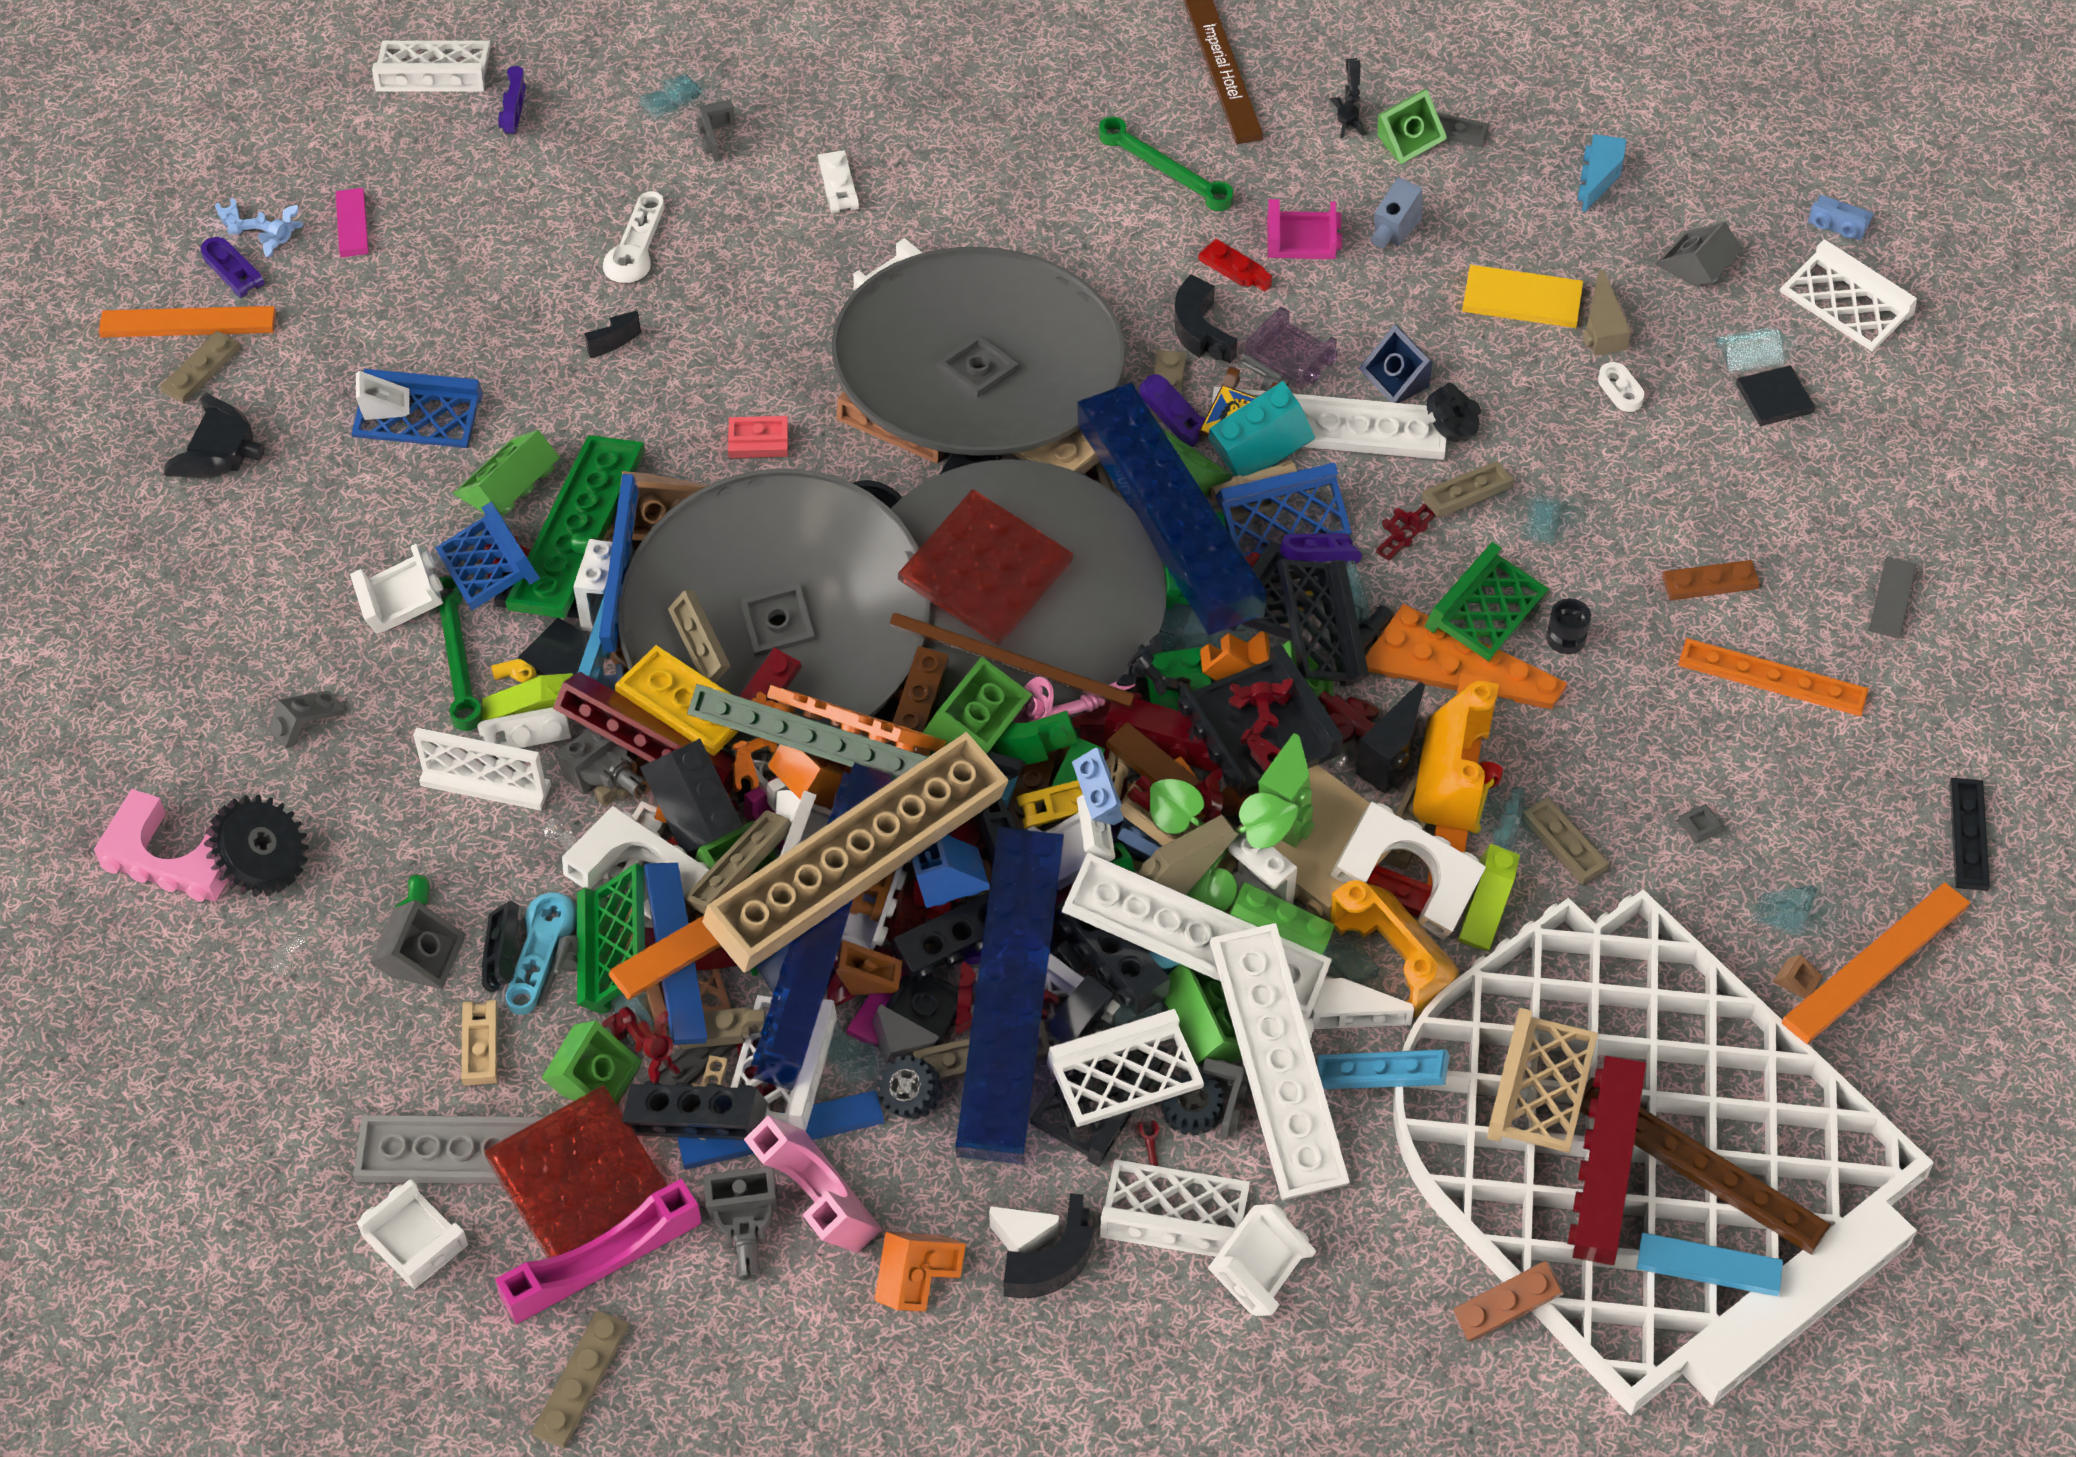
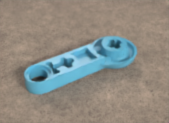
M548 892L541 894L532 900L526 909L524 922L527 939L516 965L514 978L506 992L508 1008L514 1014L525 1015L534 1010L557 951L559 940L562 937L569 936L577 926V905L569 896L562 893ZM552 912L557 913L558 917H554L552 921H547L546 916H551ZM532 966H536L538 972L532 973L530 978L531 985L526 983V970L529 971ZM519 994H527L531 997L530 1001L525 1005L518 1006L513 1003V999Z

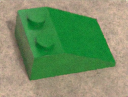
M1203 647L1161 652L1152 655L1154 657L1152 664L1161 674L1174 679L1178 677L1190 679L1189 685L1192 691L1211 684V678L1202 673L1200 649ZM1147 675L1142 678L1147 702L1180 711L1177 704L1179 699L1177 692L1166 689L1167 692L1159 696L1151 679Z

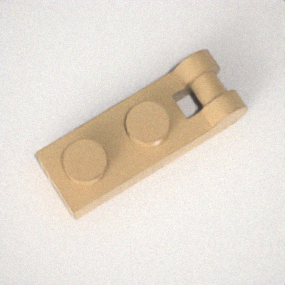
M497 999L486 1000L485 1004H474L473 1001L463 1002L461 1079L463 1086L497 1083ZM475 1017H486V1019L475 1020Z

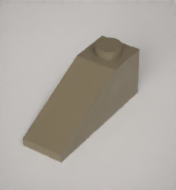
M1604 270L1598 271L1587 329L1583 331L1585 346L1591 347L1594 356L1627 350L1631 331Z
M1220 815L1157 849L1143 863L1141 869L1136 874L1186 895L1239 834L1225 816Z

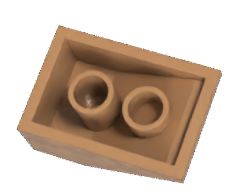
M622 471V474H633L639 489L632 540L643 541L653 526L667 512L685 498L709 485L656 474Z

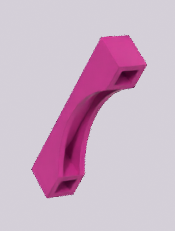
M681 1178L650 1195L625 1220L593 1241L555 1257L525 1262L495 1278L500 1298L517 1325L701 1225L698 1203Z

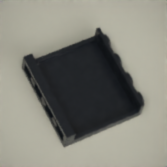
M1282 644L1270 648L1269 660L1190 692L1185 683L1180 685V699L1177 700V704L1181 714L1184 717L1188 716L1192 722L1195 736L1198 740L1204 741L1211 761L1214 764L1218 763L1223 771V778L1229 788L1233 787L1239 797L1259 790L1258 781L1265 771L1262 770L1261 766L1251 756V750L1247 743L1241 744L1240 741L1245 730L1251 729L1259 718L1257 706H1253L1250 702L1241 710L1231 706L1228 701L1235 694L1230 690V684H1238L1241 688L1251 686L1257 682L1282 685L1283 680L1293 679V685L1288 691L1291 693L1289 702L1284 706L1275 701L1268 704L1270 713L1274 714L1278 719V727L1275 728L1268 725L1260 737L1282 750L1293 733L1299 735L1308 769L1341 755L1343 735Z

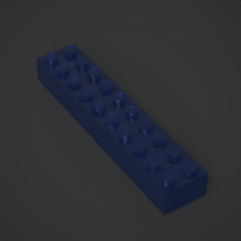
M1130 382L1077 401L1079 428L1125 502L1136 513L1158 555L1168 568L1208 635L1265 615V588L1133 383Z
M854 762L850 774L843 773L826 825L888 785L892 774ZM853 900L788 944V950L779 972V979L761 1029V1036L751 1061V1065L756 1066L753 1079L793 1090L803 1066Z
M998 827L955 1146L956 1157L1024 1165L1064 851V834Z

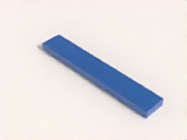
M622 474L599 633V639L604 652H615L618 644L619 599L622 596L623 581L629 566L639 489L633 474Z
M678 862L646 863L644 867L656 943L688 925ZM695 962L662 980L673 1045L704 1044L707 1040Z
M876 1090L813 1104L806 1133L812 1140L884 1124ZM677 1137L684 1170L755 1154L745 1140L709 1138L702 1140L700 1138Z

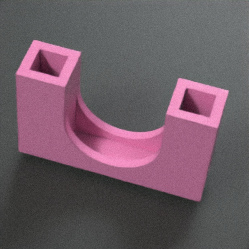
M131 789L94 848L100 866L109 873L116 874L118 871L127 873L132 879L140 883H145L147 880L157 883L168 892H174L175 890L185 892L196 901L201 902L207 899L216 902L228 879L220 881L219 877L222 874L220 870L212 871L211 869L215 864V860L206 858V855L212 848L204 846V842L211 838V836L206 834L195 850L179 858L162 859L147 852L149 841L165 817L166 812L159 797Z
M768 1115L744 1139L762 1164L785 1173L814 1201V1204L803 1214V1217L822 1241L859 1253L883 1230L805 1130Z

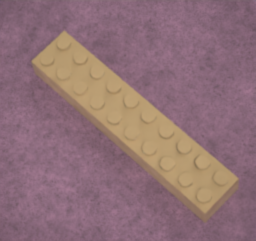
M965 732L708 904L702 923L745 974L999 800L1009 780L968 732Z

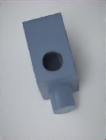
M1397 177L1375 212V233L1371 237V242L1376 247L1385 248L1389 241L1399 246L1422 220L1423 188Z

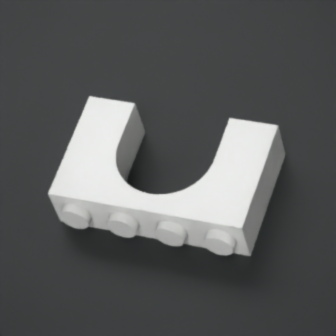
M1371 802L1359 819L1330 876L1344 884L1352 880L1366 883L1381 854L1390 850L1402 849L1418 855L1430 869L1433 886L1417 922L1423 929L1444 940L1453 932L1486 866L1479 863V859L1473 854L1460 852L1451 847L1450 842L1443 837L1432 836L1423 831L1418 823L1398 817L1390 807L1381 803Z
M614 806L562 856L563 875L581 887L591 889L612 867L628 860H642L649 863L678 862L684 896L709 871L705 863L697 862L688 856L681 847L671 845L662 839L654 829H647L636 822L631 814L621 812ZM648 898L644 902L645 927L653 928ZM685 904L687 918H689L696 910L687 907Z

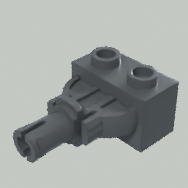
M591 729L586 730L555 753L564 778L583 794L595 785H605L611 790L614 789L615 785L617 789L624 788L635 798L640 799L643 796L639 791L646 795L650 790L647 781L635 773L637 771V764L631 758L630 751Z
M763 1166L703 1174L706 1208L710 1220H714L719 1230L725 1235L727 1248H733L732 1235L735 1234L739 1280H749V1263L752 1279L760 1278L757 1231H759L761 1244H766V1230L771 1224L773 1213L779 1211L777 1184L773 1168Z

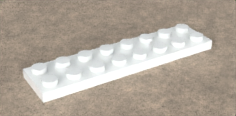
M1214 387L1212 404L1221 387ZM1236 389L1256 397H1259L1260 395L1266 392L1259 390ZM1293 394L1300 403L1315 436V439L1304 447L1444 460L1446 438L1432 424L1436 419L1432 412L1428 415L1427 406Z
M1087 853L1061 911L1218 981L1221 980L1210 944L1211 938L1257 927L1090 853ZM1280 937L1302 1016L1308 1020L1332 959Z
M1276 923L1212 937L1210 944L1282 1201L1348 1185L1350 1181Z

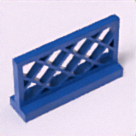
M373 369L363 370L364 373L408 388L409 398L414 402L409 406V414L420 409L426 417L413 425L406 417H394L385 422L381 419H375L379 426L371 431L361 430L362 424L367 420H364L358 405L351 433L352 437L468 448L478 404L481 403L483 397L478 379ZM431 400L440 401L443 406L430 414L423 407V405ZM459 403H469V410L459 417L452 410ZM448 411L454 420L441 428L435 419ZM400 420L408 427L399 434L392 433L388 429ZM428 423H431L437 430L429 436H421L417 432ZM459 425L464 430L462 440L450 439L446 433Z
M1335 462L1220 489L1215 497L1218 507H1221L1222 513H1224V520L1232 549L1243 557L1249 556L1252 552H1257L1261 555L1265 548H1259L1261 544L1265 546L1269 544L1265 537L1272 526L1286 535L1296 534L1294 530L1300 519L1315 528L1312 534H1317L1318 531H1321L1323 533H1345L1351 535L1350 524L1336 478L1338 471ZM1330 485L1333 499L1327 505L1315 498L1314 495L1318 488ZM1312 489H1313L1311 495H1310L1309 493L1305 492V491H1307V490H1312ZM1297 493L1307 499L1301 512L1286 504L1290 494ZM1285 496L1283 501L1277 499L1278 497ZM1270 500L1279 506L1272 519L1257 510L1262 501ZM1310 502L1326 510L1319 523L1304 515ZM1256 503L1254 508L1249 506L1248 504ZM1334 503H1335V505H1336L1337 510H1335L1334 508H1332L1333 505H1334ZM1241 507L1250 512L1244 525L1232 519L1231 508ZM1282 508L1297 517L1290 530L1275 521ZM1328 513L1340 519L1342 530L1332 532L1322 526ZM1254 515L1269 524L1262 537L1247 528ZM1235 528H1237L1238 530H1240L1238 536H1237V533H1236ZM1243 533L1258 541L1254 551L1241 552L1239 540Z
M492 501L481 507L486 516L435 547L471 610L476 609L523 578L527 580L529 585L540 579ZM484 530L481 536H476V534ZM487 544H492L490 550H484ZM475 545L473 551H467L469 546ZM458 547L456 552L448 553L452 549ZM495 558H501L498 564H492ZM484 559L481 565H475L477 560ZM467 560L464 566L458 567L460 561ZM504 572H511L504 578H501ZM492 573L489 579L483 580L486 574ZM475 574L472 580L466 581L469 575ZM477 589H483V591L474 596Z

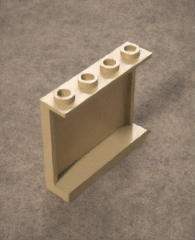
M1319 765L1308 769L1312 789V816L1315 824L1311 835L1306 840L1302 839L1296 848L1283 841H1280L1273 847L1297 867L1294 899L1298 898L1306 904V908L1311 914L1331 922L1332 893L1344 885V883L1330 876V873L1364 810L1370 803ZM1395 849L1393 851L1398 854L1402 849ZM1391 850L1380 855L1374 868L1391 852Z

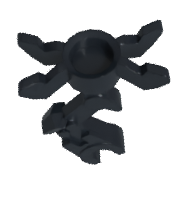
M1349 58L1345 61L1347 82L1350 84L1345 85L1346 103L1343 105L1340 97L1330 99L1338 108L1337 119L1342 124L1340 138H1344L1347 125H1353L1361 136H1366L1362 122L1358 121L1359 109L1353 105L1360 100V90L1358 89L1361 71L1360 60Z
M1156 634L1149 641L1150 645L1145 647L1141 644L1138 646L1139 651L1128 663L1126 674L1121 675L1116 682L1118 686H1132L1136 682V677L1144 678L1147 675L1154 683L1155 690L1159 696L1165 694L1167 689L1177 692L1180 699V685L1184 683L1189 691L1192 692L1189 685L1190 679L1185 677H1178L1177 679L1166 677L1152 664L1154 660L1152 655L1162 651L1160 634Z

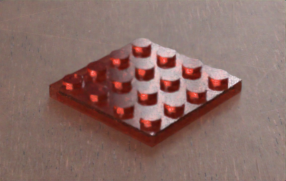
M972 489L898 572V580L1000 646L1071 563L1074 553Z
M604 1085L484 1150L486 1160L547 1258L561 1255L593 1241L625 1220L650 1195L668 1186L630 1125L622 1122L623 1114Z

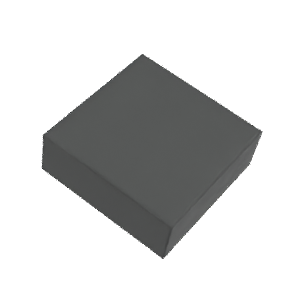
M1707 804L1680 815L1678 819L1696 844L1723 832L1724 826Z

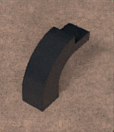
M1190 274L1180 286L1175 298L1174 327L1177 337L1183 346L1198 358L1207 351L1214 359H1222L1231 363L1237 354V338L1213 327L1203 318V315L1214 304L1215 286Z
M1070 1193L1066 1229L1062 1238L1053 1247L1036 1253L1007 1251L1003 1282L1004 1297L1034 1298L1045 1296L1062 1289L1082 1272L1091 1256L1094 1244V1227H1089L1090 1208H1083L1084 1195Z

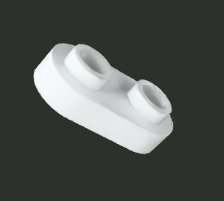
M1616 362L1606 363L1600 368L1598 383L1616 407L1626 412L1638 410L1643 404L1644 390L1628 369Z

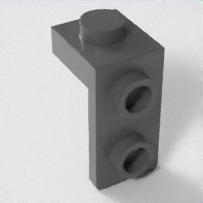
M731 99L699 106L700 118H696L698 132L700 135L705 134V137H703L704 149L706 154H712L714 162L719 161V152L713 129L736 125L734 106Z
M329 691L279 699L268 730L285 748H289L297 743L304 722L341 715L345 707Z
M1206 1058L1202 1069V1076L1204 1073L1209 1075V1081L1215 1079L1218 1083V1088L1231 1092L1221 1131V1138L1228 1140L1230 1129L1237 1131L1241 1111L1236 1110L1238 1101L1245 1102L1248 1093L1249 1082L1244 1081L1245 1067L1232 1065L1223 1059L1212 1060Z

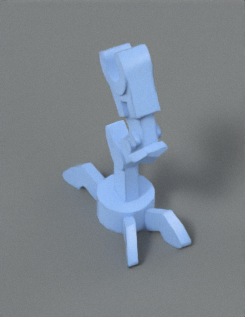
M233 198L230 199L231 205L227 208H222L219 203L215 205L218 216L224 226H228L229 234L240 235L243 230L259 229L266 232L259 233L258 235L260 242L264 243L263 251L266 258L273 255V249L279 243L284 244L288 241L291 232L295 228H301L304 225L301 221H291V217H295L299 211L297 205L284 209L283 219H275L273 222L266 220L262 212H258L257 218L241 220L237 203Z

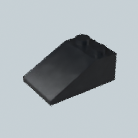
M1421 681L1360 739L1356 774L1384 794L1392 787L1398 789L1407 778L1406 770L1420 721L1425 684Z

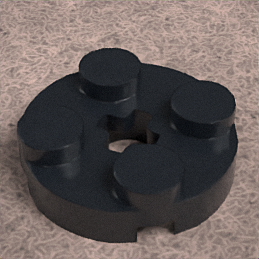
M1447 383L1443 387L1438 388L1428 397V415L1431 412L1433 413L1436 421L1432 424L1443 437L1452 442L1467 441L1478 432L1480 423L1478 415L1481 414L1479 404L1475 400H1470L1453 383Z

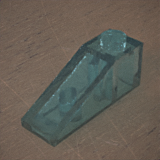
M1174 604L1172 610H1165L1163 625L1160 631L1162 651L1168 652L1204 647L1208 643L1219 649L1221 648L1220 639L1227 633H1231L1248 642L1250 640L1251 627L1240 624L1236 631L1224 628L1226 618L1224 616Z

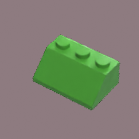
M1138 426L1122 454L1123 456L1175 467L1196 486L1184 503L1186 505H1190V503L1201 504L1210 496L1209 488L1211 486L1222 484L1232 476L1230 472L1167 430L1161 428Z
M539 430L514 437L457 488L453 494L483 512L481 507L492 501L499 514L503 516L515 507L513 502L519 496L524 497L535 488L533 483L539 477L543 479L555 469L553 464L560 456Z
M981 656L939 708L922 733L947 740L946 746L965 732H968L987 754L1031 698L1032 694Z
M1293 733L1260 778L1258 784L1259 793L1273 794L1299 807L1293 827L1281 840L1296 848L1302 839L1306 840L1311 835L1315 824L1312 816L1310 774L1300 736Z
M1245 881L1242 882L1229 912L1230 915L1257 927L1276 923L1280 937L1321 955L1328 945L1335 926Z
M1179 964L1168 974L1170 977L1169 995L1163 999V1002L1170 1010L1175 1009L1180 1019L1178 1026L1196 1065L1204 1066L1206 1058L1212 1060L1223 1059L1230 1063L1242 1059L1221 981Z

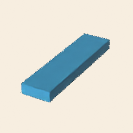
M1446 1049L1318 1055L1317 1069L1323 1089L1445 1085L1450 1055Z
M1642 1232L1636 1269L1778 1297L1783 1260Z

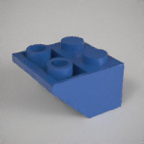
M946 835L912 858L926 908L934 905H944L951 900L964 896H974L981 891L990 889L979 849L949 835Z

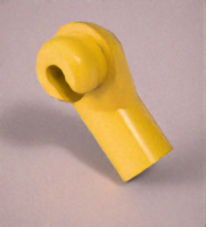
M521 659L491 665L494 680L511 677L523 683L536 677L535 668Z

